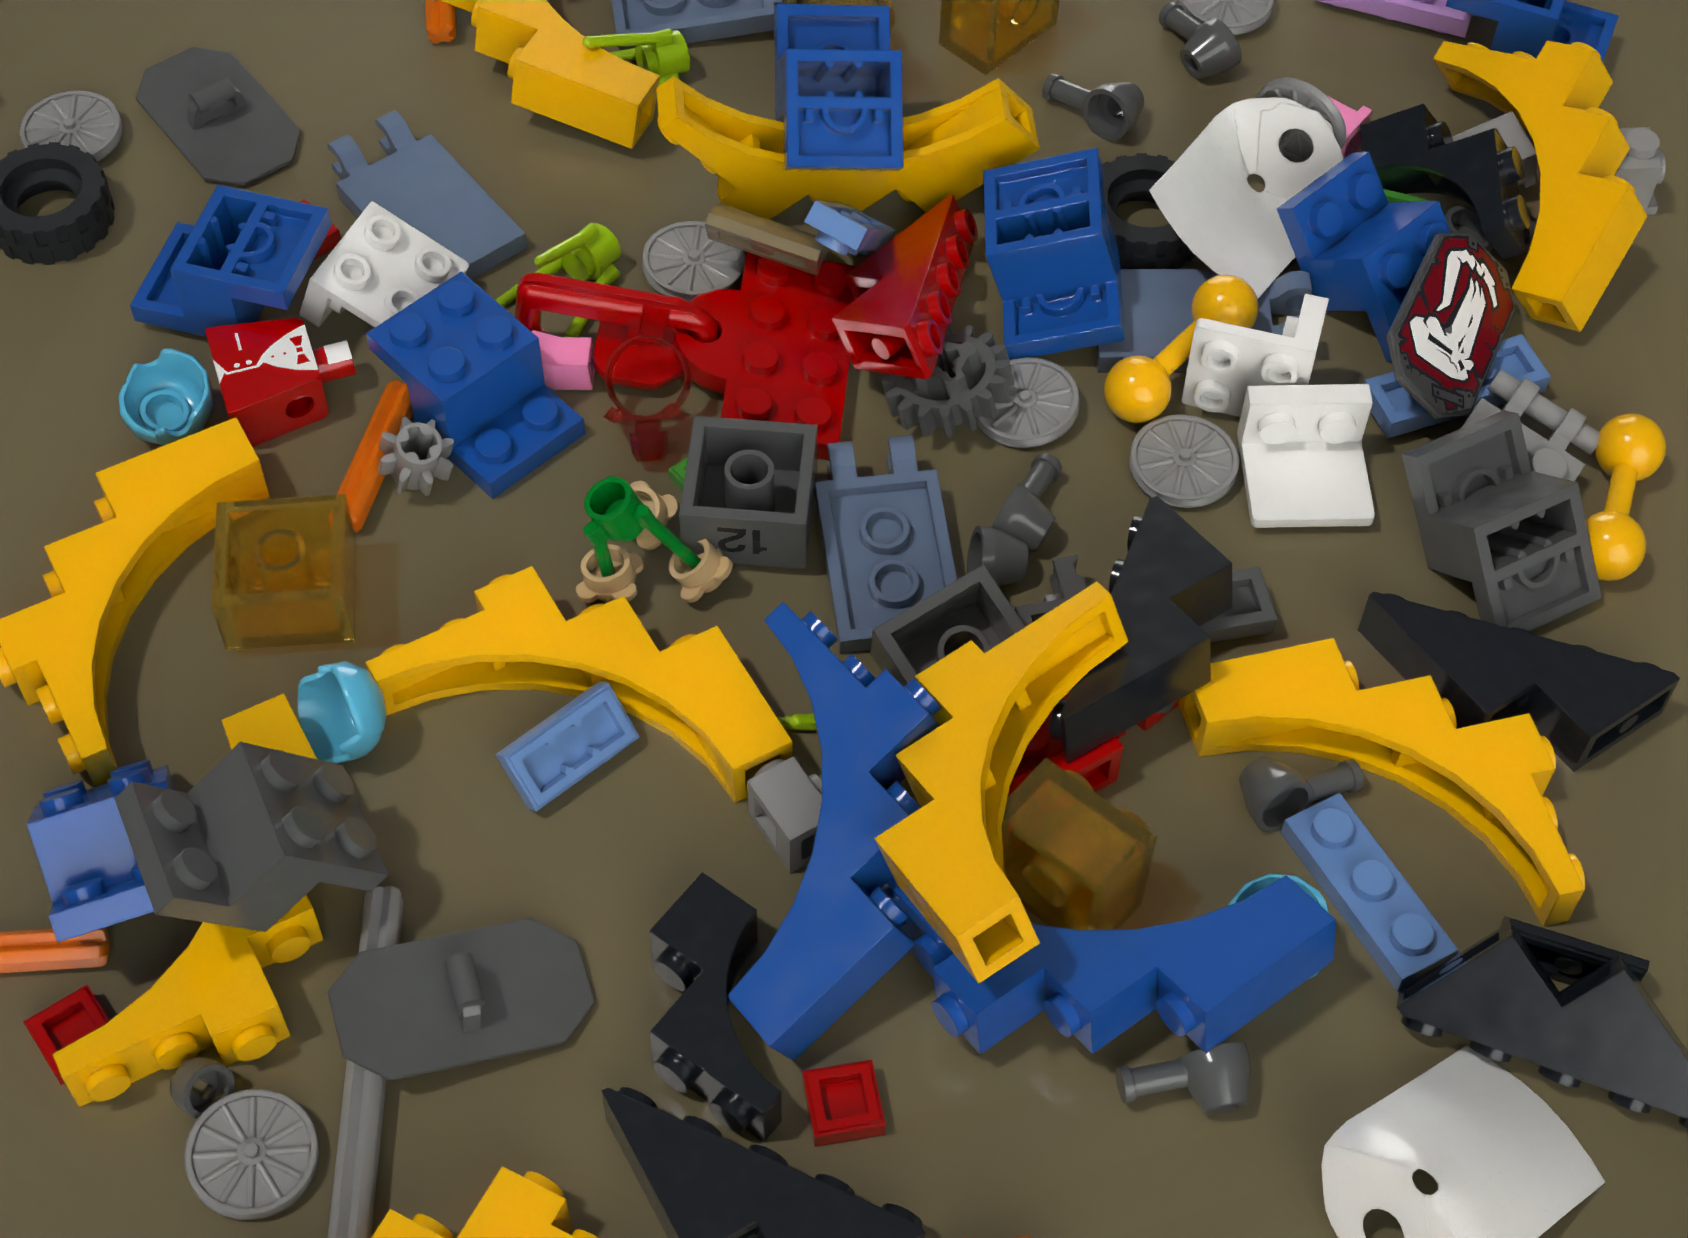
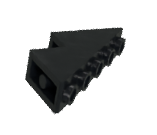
M1157 495L1149 500L1143 516L1135 515L1133 517L1128 533L1127 556L1125 560L1117 559L1110 575L1109 593L1113 598L1129 642L1090 670L1071 689L1068 699H1061L1053 709L1050 722V737L1062 741L1063 757L1067 764L1211 681L1210 636L1199 626L1232 608V562Z
M1372 592L1369 594L1358 631L1405 680L1431 675L1440 697L1447 698L1452 704L1456 716L1457 729L1530 713L1540 736L1548 738L1554 753L1573 772L1662 714L1680 680L1674 672L1661 669L1651 663L1630 661L1597 652L1588 646L1571 645L1534 635L1525 629L1504 627L1468 617L1466 614L1458 611H1445L1408 601L1401 596L1390 593Z
M1509 922L1398 993L1397 1009L1403 1015L1401 1023L1416 1032L1432 1037H1441L1443 1030L1471 1040L1469 1047L1487 1058L1500 1062H1510L1512 1055L1540 1065L1538 1072L1556 1083L1578 1088L1581 1081H1585L1609 1090L1608 1098L1627 1109L1640 1113H1650L1653 1106L1680 1116L1679 1124L1688 1129V1050L1621 955H1618L1559 991L1513 924Z
M621 1087L619 1091L611 1088L601 1090L606 1121L668 1238H925L921 1219L906 1208L890 1203L879 1207L856 1197L855 1192L849 1185L833 1176L817 1174L813 1178L788 1167L787 1161L780 1154L767 1147L750 1145L747 1149L724 1139L722 1133L715 1126L701 1118L685 1116L681 1120L658 1110L657 1105L652 1099L635 1089Z

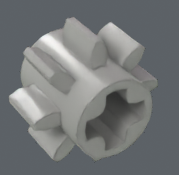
M403 417L397 436L392 433L383 432L379 449L386 455L380 458L378 473L379 475L391 474L393 480L397 483V493L401 494L405 489L421 490L425 496H429L434 477L440 480H449L453 464L446 458L452 453L454 440L451 438H441L435 429V420L431 419L427 424L420 422L411 423L407 417Z

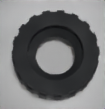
M49 142V144L39 145L38 143L27 145V148L15 149L7 153V156L0 160V249L4 250L7 257L13 260L15 258L20 259L26 264L44 263V265H52L58 261L66 260L67 262L76 259L78 255L84 252L88 253L94 249L95 244L99 240H104L108 235L109 226L113 225L115 219L113 210H115L104 171L100 163H96L95 157L89 152L84 153L80 150V147L71 144L69 146L61 145L60 142ZM63 190L73 192L75 195V200L69 206L50 215L32 217L19 213V207L22 203L43 192Z
M1136 153L1134 156L1122 155L1116 157V160L1110 163L1107 161L1102 164L1105 208L1120 253V269H1179L1187 260L1190 262L1196 256L1177 235L1170 224L1160 227H1141L1130 224L1117 216V208L1120 204L1130 201L1156 203L1149 190L1175 163L1166 156Z

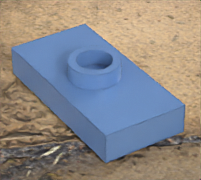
M599 681L496 753L495 756L527 809L537 812L636 741L640 736L610 684Z

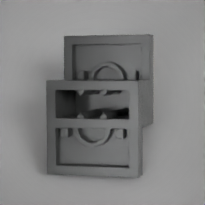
M1503 410L1402 454L1428 568L1472 582L1480 620L1508 628L1515 627L1531 631L1602 598L1578 482L1531 471L1519 413Z
M239 742L188 793L132 781L114 798L155 915L266 932L319 882L372 891L389 875L377 848L378 841L376 835L368 826L355 795L354 782L345 771L343 765L333 762L321 761L281 750Z

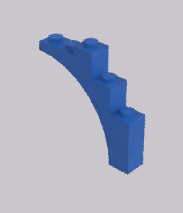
M783 601L764 621L792 657L811 699L821 745L822 803L813 853L793 906L764 954L727 997L770 1048L795 1061L916 945L899 926L908 918V915L882 889L893 875L874 838L922 808L900 784L906 776L896 758V754L940 726L933 716L941 709V706L914 678L903 687L887 669L875 678L852 653L841 662L829 649L839 639L812 611L800 619Z
M1286 875L1238 903L1185 921L1132 930H1073L1032 924L1040 944L978 984L897 885L894 877L882 887L908 915V918L899 926L915 942L916 945L912 949L921 966L933 976L936 1000L932 1002V1009L936 1018L952 1037L957 1038L962 1034L980 1054L1044 1010L1053 1026L1065 1037L1074 1035L1094 1054L1155 1009H1157L1163 1022L1174 1034L1180 1037L1187 1035L1206 1054L1334 961L1336 919Z

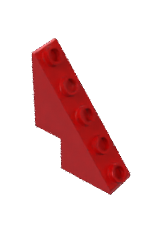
M954 195L947 196L845 275L855 300L836 314L832 320L854 369L924 380L932 376L938 356L943 351V340L947 327L952 322V311L957 296L961 294V283L965 270L970 265L969 258L974 245L973 242L978 240L977 225L972 212L968 208L960 210Z

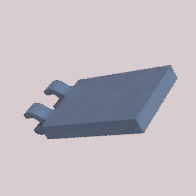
M794 0L611 1L616 34L650 33L670 28L672 31L678 30L683 35L686 44L773 31L774 8L776 4H805V2L811 0H801L794 3ZM621 46L619 50L636 48V46Z
M396 110L375 119L376 125L386 135L379 139V144L388 156L370 166L356 142L348 134L328 143V149L338 159L337 162L332 164V169L341 179V181L336 183L339 199L357 219L371 201L375 202L467 261L469 267L465 275L471 280L527 249L524 231L432 134L416 141L406 121Z
M1121 269L1125 340L1096 345L1098 373H1108L1117 362L1130 356L1155 358L1193 322L1191 306L1197 289L1206 280L1218 276V274L1211 269ZM1291 271L1274 280L1258 298L1259 312L1252 329L1282 335L1286 321L1279 325H1273L1271 315H1288L1299 318L1304 295H1311L1312 293L1310 273ZM1189 358L1174 372H1187Z
M912 435L888 437L890 455L886 456L888 474L857 477L852 441L827 444L829 455L827 472L829 480L815 482V501L836 635L839 639V654L871 651L872 630L957 580L937 469L918 471Z

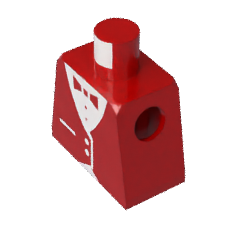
M297 317L216 326L205 329L229 420L235 417L238 419L252 447L324 419L329 413L322 383L356 375L347 340L312 349L304 321Z

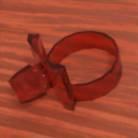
M640 335L625 340L614 349L607 361L604 377L608 396L617 408L611 407L603 417L619 425H635V433H629L632 454L636 461L640 463L664 461L668 452V432L662 431V423L683 422L691 416L682 407L691 388L692 374L688 360L677 346L658 336ZM647 340L659 341L672 347L681 359L684 371L683 389L676 402L670 403L659 413L648 416L636 415L627 410L616 397L613 385L614 367L621 354L633 344Z

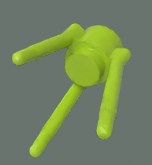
M670 28L650 33L605 34L583 38V45L585 47L636 46V48L610 53L627 62L636 60L638 67L660 75L658 86L672 76L679 79L678 75L687 73L690 70L688 46L683 35L678 30L672 31Z
M589 223L579 233L538 255L534 259V263L537 267L541 268L533 273L554 275L564 268L573 279L583 281L596 280L595 283L610 285L620 276L619 270L613 264L620 259L621 246L618 239L607 227L599 223ZM518 283L496 299L502 307L516 300ZM575 316L564 337H578L588 319Z

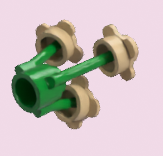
M613 475L594 484L586 494L584 509L592 520L584 527L583 533L592 543L594 549L590 550L581 561L580 568L584 579L576 586V594L582 602L591 603L597 599L610 602L621 596H625L629 602L637 595V588L634 583L636 574L640 573L644 568L642 558L635 553H628L623 547L618 545H607V540L609 539L619 542H628L635 539L638 546L646 551L654 550L663 543L673 552L669 561V573L672 578L681 584L680 596L688 603L696 602L703 596V593L715 590L729 576L733 567L732 561L728 557L723 556L722 552L718 548L716 549L707 539L697 541L704 548V553L696 555L666 527L668 521L674 519L680 510L679 502L674 496L670 494L663 496L657 494L645 481H635L629 485L623 478Z

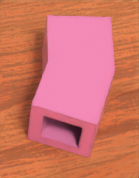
M535 330L532 331L539 338L544 383L548 388L554 390L593 389L595 368L593 365L594 348L592 337H557Z

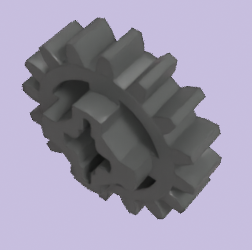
M948 325L943 340V351L938 356L930 378L924 380L887 374L882 376V384L892 417L900 416L904 429L908 430L919 423L923 436L928 437L934 432L936 427H943L946 436L953 437L958 425L964 424L971 431L977 430L976 418L981 415L986 418L995 419L998 416L995 403H1009L1011 398L1008 387L1014 385V377L1004 344L995 345L992 333L986 332L976 338L973 326L967 325L960 334H952V330Z

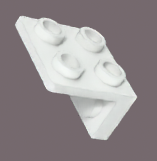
M371 201L310 278L299 315L320 327L332 310L341 314L346 309L373 327H377L462 271L466 274L469 264L458 255Z
M1305 294L1299 318L1287 315L1282 335L1199 318L1194 329L1182 403L1208 412H1220L1240 417L1247 386L1308 385L1329 299Z
M1369 384L1247 386L1237 436L1250 522L1253 527L1370 526L1373 523L1375 512L1361 442L1373 403Z

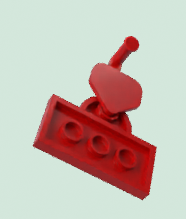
M747 252L740 290L717 289L700 294L690 302L679 297L543 273L526 274L517 285L515 318L531 332L535 330L548 334L541 327L542 311L600 321L593 354V365L597 373L611 383L655 390L686 374L700 386L724 394L720 418L818 425L817 458L829 460L827 444L840 442L850 358L832 318L855 300L845 275L857 266L823 260L819 274L816 276Z

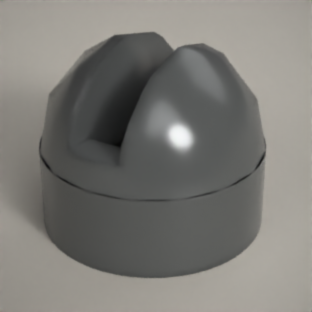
M198 1056L186 1059L170 1079V1094L176 1105L196 1119L210 1105L235 1092V1079L232 1072L224 1065L207 1057ZM198 1078L210 1086L203 1097L199 1096L192 1089Z

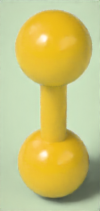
M1218 275L1206 280L1197 289L1192 300L1191 312L1193 322L1155 358L1130 356L1120 360L1111 368L1104 383V397L1108 407L1117 417L1131 423H1144L1155 419L1165 410L1170 401L1172 391L1169 376L1189 358L1194 329L1199 318L1252 329L1258 317L1259 303L1255 291L1245 280L1233 275Z
M1628 413L1616 416L1609 420L1599 431L1595 455L1600 467L1606 474L1611 476L1604 511L1595 513L1586 519L1599 580L1614 581L1623 579L1637 570L1645 557V534L1641 526L1629 514L1636 481L1651 476L1661 466L1666 454V440L1661 428L1644 415Z

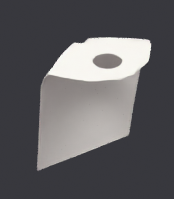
M1248 98L1232 103L1216 115L1149 191L1177 235L1202 262L1218 275H1233L1242 278L1253 288L1257 298H1259L1296 257L1277 208L1344 158L1334 136L1332 124L1326 121L1318 111L1311 110L1287 98ZM1296 128L1303 130L1309 134L1313 141V153L1304 162L1296 163L1289 161L1280 151V137L1288 129ZM1257 174L1263 178L1265 182L1264 191L1260 193L1251 188L1247 181L1249 175Z
M1468 1045L1366 1110L1347 1120L1325 1144L1321 1163L1325 1210L1338 1238H1366L1363 1230V1220L1366 1213L1372 1209L1385 1210L1393 1215L1401 1225L1404 1238H1539L1563 1216L1606 1183L1582 1145L1549 1105L1521 1080L1491 1059L1473 1051ZM1421 1169L1433 1176L1438 1184V1190L1435 1194H1424L1416 1188L1412 1179L1414 1171Z

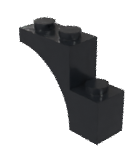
M1424 103L1360 125L1362 152L1370 153L1383 189L1403 194L1435 193L1461 200L1477 210L1482 233L1503 260L1526 253L1523 230L1530 227V216L1525 200L1518 190V181L1523 180L1525 177L1523 162L1515 146L1508 148L1494 128L1453 142L1447 124L1444 121L1437 122Z
M702 872L649 931L653 967L657 974L668 985L679 991H684L688 988L650 1031L653 1066L657 1074L672 1088L683 1093L690 1088L709 1102L711 1112L724 1126L739 1134L743 1133L746 1129L762 1142H765L782 1121L781 1091L762 1076L744 1053L730 1021V999L727 997L732 991L739 969L747 955L758 942L757 909Z

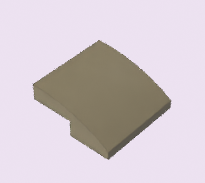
M723 203L716 204L708 213L705 221L708 239L816 276L819 274L823 260L829 261L832 249L815 240L816 235Z

